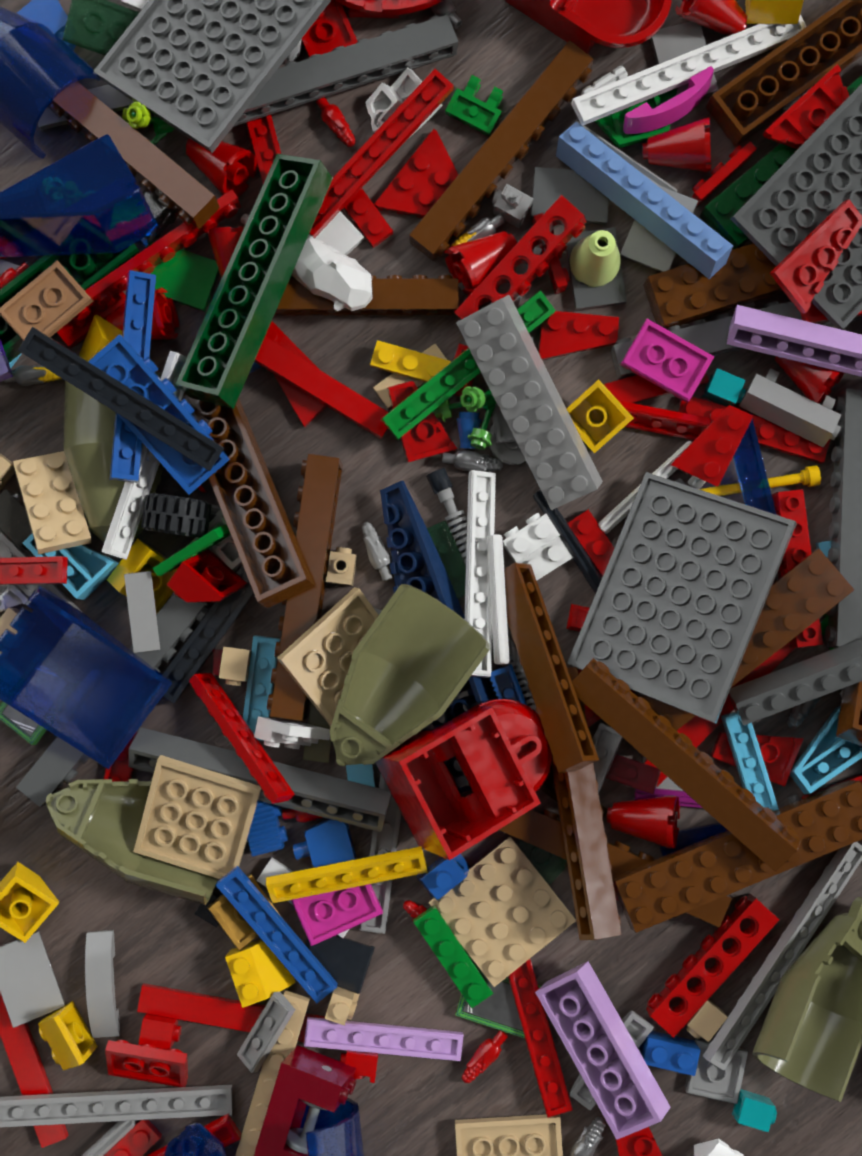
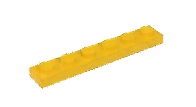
M420 846L266 877V887L273 904L428 872L423 849Z

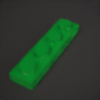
M435 905L413 919L414 924L471 1008L493 994L491 987Z

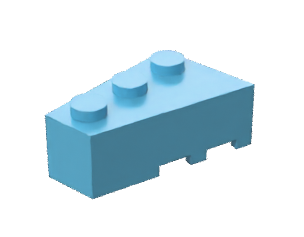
M33 534L23 542L35 557H68L67 584L63 585L76 599L85 600L111 575L119 562L86 545L38 555Z
M841 706L834 709L792 767L790 776L804 794L812 793L862 758V746L836 737Z

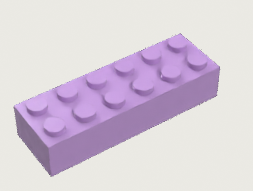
M589 961L544 983L535 993L615 1138L620 1139L661 1122L671 1107Z

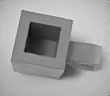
M506 184L503 191L498 190L492 200V204H494L493 214L496 216L501 214L505 221L520 228L532 207L533 198Z

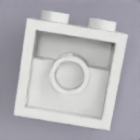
M536 513L526 520L528 525L521 530L516 526L504 534L506 539L503 540V546L513 562L531 564L536 580H539L573 558L547 514L540 516L539 513Z
M258 716L254 737L264 740V745L279 747L280 743H284V747L299 749L300 745L311 746V743L318 744L319 739L329 740L330 729L300 721Z

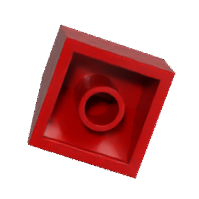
M209 549L182 562L167 583L174 591V594L185 602L221 601L247 584Z

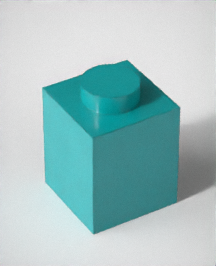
M717 368L711 374L702 397L726 407L729 405L734 406L736 402L740 403L745 395L746 389L743 388L746 380Z
M740 1089L738 1103L734 1104L732 1115L739 1124L769 1132L770 1125L775 1123L777 1110L769 1097Z

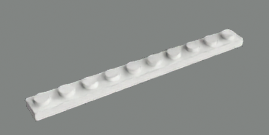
M801 14L798 24L755 25L573 98L571 105L581 125H586L689 83L690 77L710 66L713 67V73L779 47L807 26Z

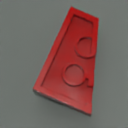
M413 381L387 387L393 409L418 389ZM433 412L401 437L407 462L457 449Z
M729 405L671 465L719 487L753 415Z
M719 732L710 756L736 767L725 732ZM756 735L770 781L785 787L804 738Z

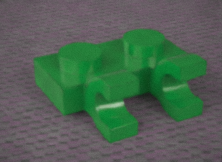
M471 75L464 91L456 89L445 110V114L490 137L502 115V111L497 108L503 99V90L494 86L485 103L475 98L481 87V79Z

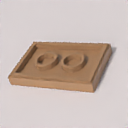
M57 260L0 307V315L23 341L32 327L51 337L91 304L93 300Z

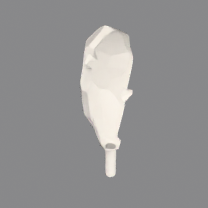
M244 214L241 218V223L246 225L249 218L248 214ZM314 238L306 240L292 276L314 295L332 300L334 302V310L336 311L347 308L350 311L365 308L373 299L371 274L356 259L344 255L334 247L325 244L324 241L315 240Z

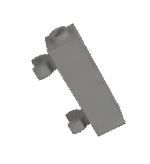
M772 368L769 369L765 378L758 374L755 375L739 407L821 447H824L829 439L834 440L841 428V426L837 425L841 414L831 410L836 399L826 395L823 403L818 404L775 383L780 372Z

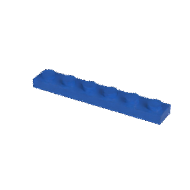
M238 866L217 881L216 886L316 1003L337 988L338 983Z

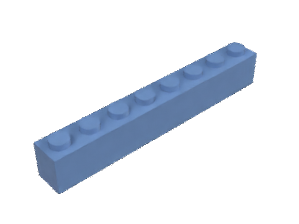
M575 122L559 136L556 152L557 158L708 279L726 264L733 247L731 243L583 126Z

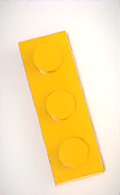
M377 340L370 367L427 382L451 361Z

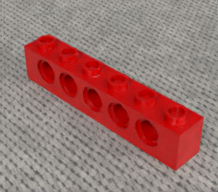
M561 195L454 313L462 320L479 311L486 302L494 303L507 295H510L512 301L519 295L521 297L524 296L532 285L530 283L536 276L541 277L548 270V263L554 257L558 258L567 249L566 244L571 238H577L586 227L584 225L586 223L585 216ZM563 225L565 229L560 235H553L551 231L554 226ZM544 244L547 246L543 254H534V248L537 245ZM520 264H528V270L524 274H517L516 268ZM509 283L511 287L507 293H498L501 284Z
M803 489L777 492L768 496L770 513L794 520L797 523L778 569L779 579L811 555ZM820 618L789 641L790 648L823 645Z
M750 893L747 897L743 896L735 904L736 909L730 916H724L720 928L718 927L712 936L709 934L700 943L701 948L694 955L690 954L684 960L683 968L666 980V987L659 994L655 993L649 999L648 1007L646 1008L648 1014L673 1038L779 921L770 910ZM745 918H750V926L747 929L741 930V921ZM727 938H733L732 946L728 949H723V941ZM714 957L716 959L715 965L711 968H705V961L708 958ZM692 977H697V985L692 988L687 987L688 980ZM673 997H680L681 1001L678 1006H669V1002Z

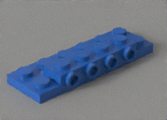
M119 334L88 361L213 440L210 436V433L213 432L210 426L203 419L199 422L192 415L195 410L186 399L180 401L174 395V392L177 390L167 378L161 380L155 373L158 367L149 357L143 359L122 335ZM117 413L188 494H191L230 460L222 452L211 471H208Z

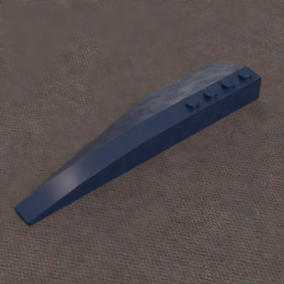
M399 481L380 490L384 523L388 527L389 537L386 539L387 546L391 550L392 563H390L391 574H394V593L401 584L413 586L434 597L465 619L445 567L405 482ZM470 676L443 715L422 730L432 731L482 702L495 699L489 679L486 677ZM454 756L443 761L452 774L459 793L472 790L456 757Z

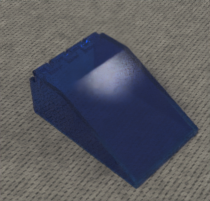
M108 134L0 192V257L118 253L149 236L158 227L157 221L140 187L135 184L134 176Z
M39 585L25 603L33 611L29 612L22 607L9 624L17 630L16 634L9 629H5L0 636V700L109 769L171 686L172 682L84 613L50 590H46Z

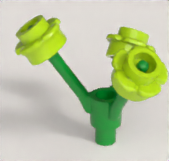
M140 102L131 103L128 108L123 110L122 119L132 128L139 129V127H146L149 123L153 124L156 136L150 142L154 145L164 138L166 133H171L175 129L160 118L151 116L150 110L145 105H141Z

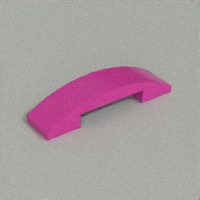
M710 66L690 77L686 91L652 109L646 102L626 113L623 131L626 134L649 132L665 127L684 117L707 94L711 86L714 72L713 67Z

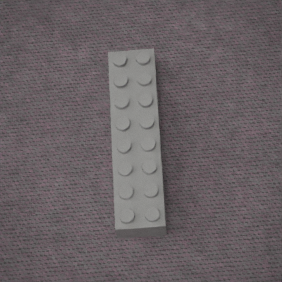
M510 295L456 322L550 509L553 510L597 490L603 481Z

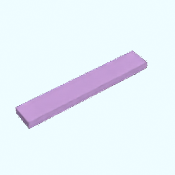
M307 1017L304 1046L461 1061L464 1035L463 1032L354 1021H346L344 1026L324 1018Z

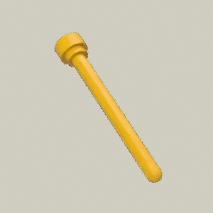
M815 465L805 467V470H801L797 474L699 490L723 496L799 483L813 487L821 484V475L818 466Z

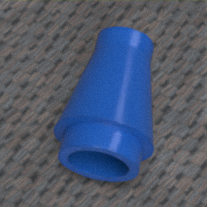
M459 412V418H456L460 448L475 449V447L470 445L471 441L467 436L471 434L473 428H480L482 419H479V413Z

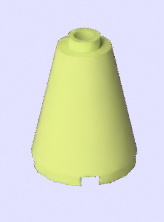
M600 230L583 238L574 246L569 262L571 272L579 282H583L591 287H599L611 282L617 275L621 265V257L613 235L608 231Z

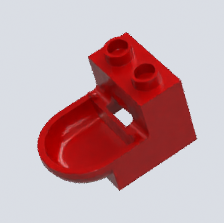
M504 0L567 43L569 40L587 54L595 43L610 48H628L647 41L663 26L672 0Z
M493 699L470 708L432 731H419L375 763L418 846H422L427 851L451 860L541 804L535 792L541 787L549 773L552 752L545 738L540 717L535 711L518 701ZM454 756L456 757L473 790L472 794L461 797L455 780L443 761Z

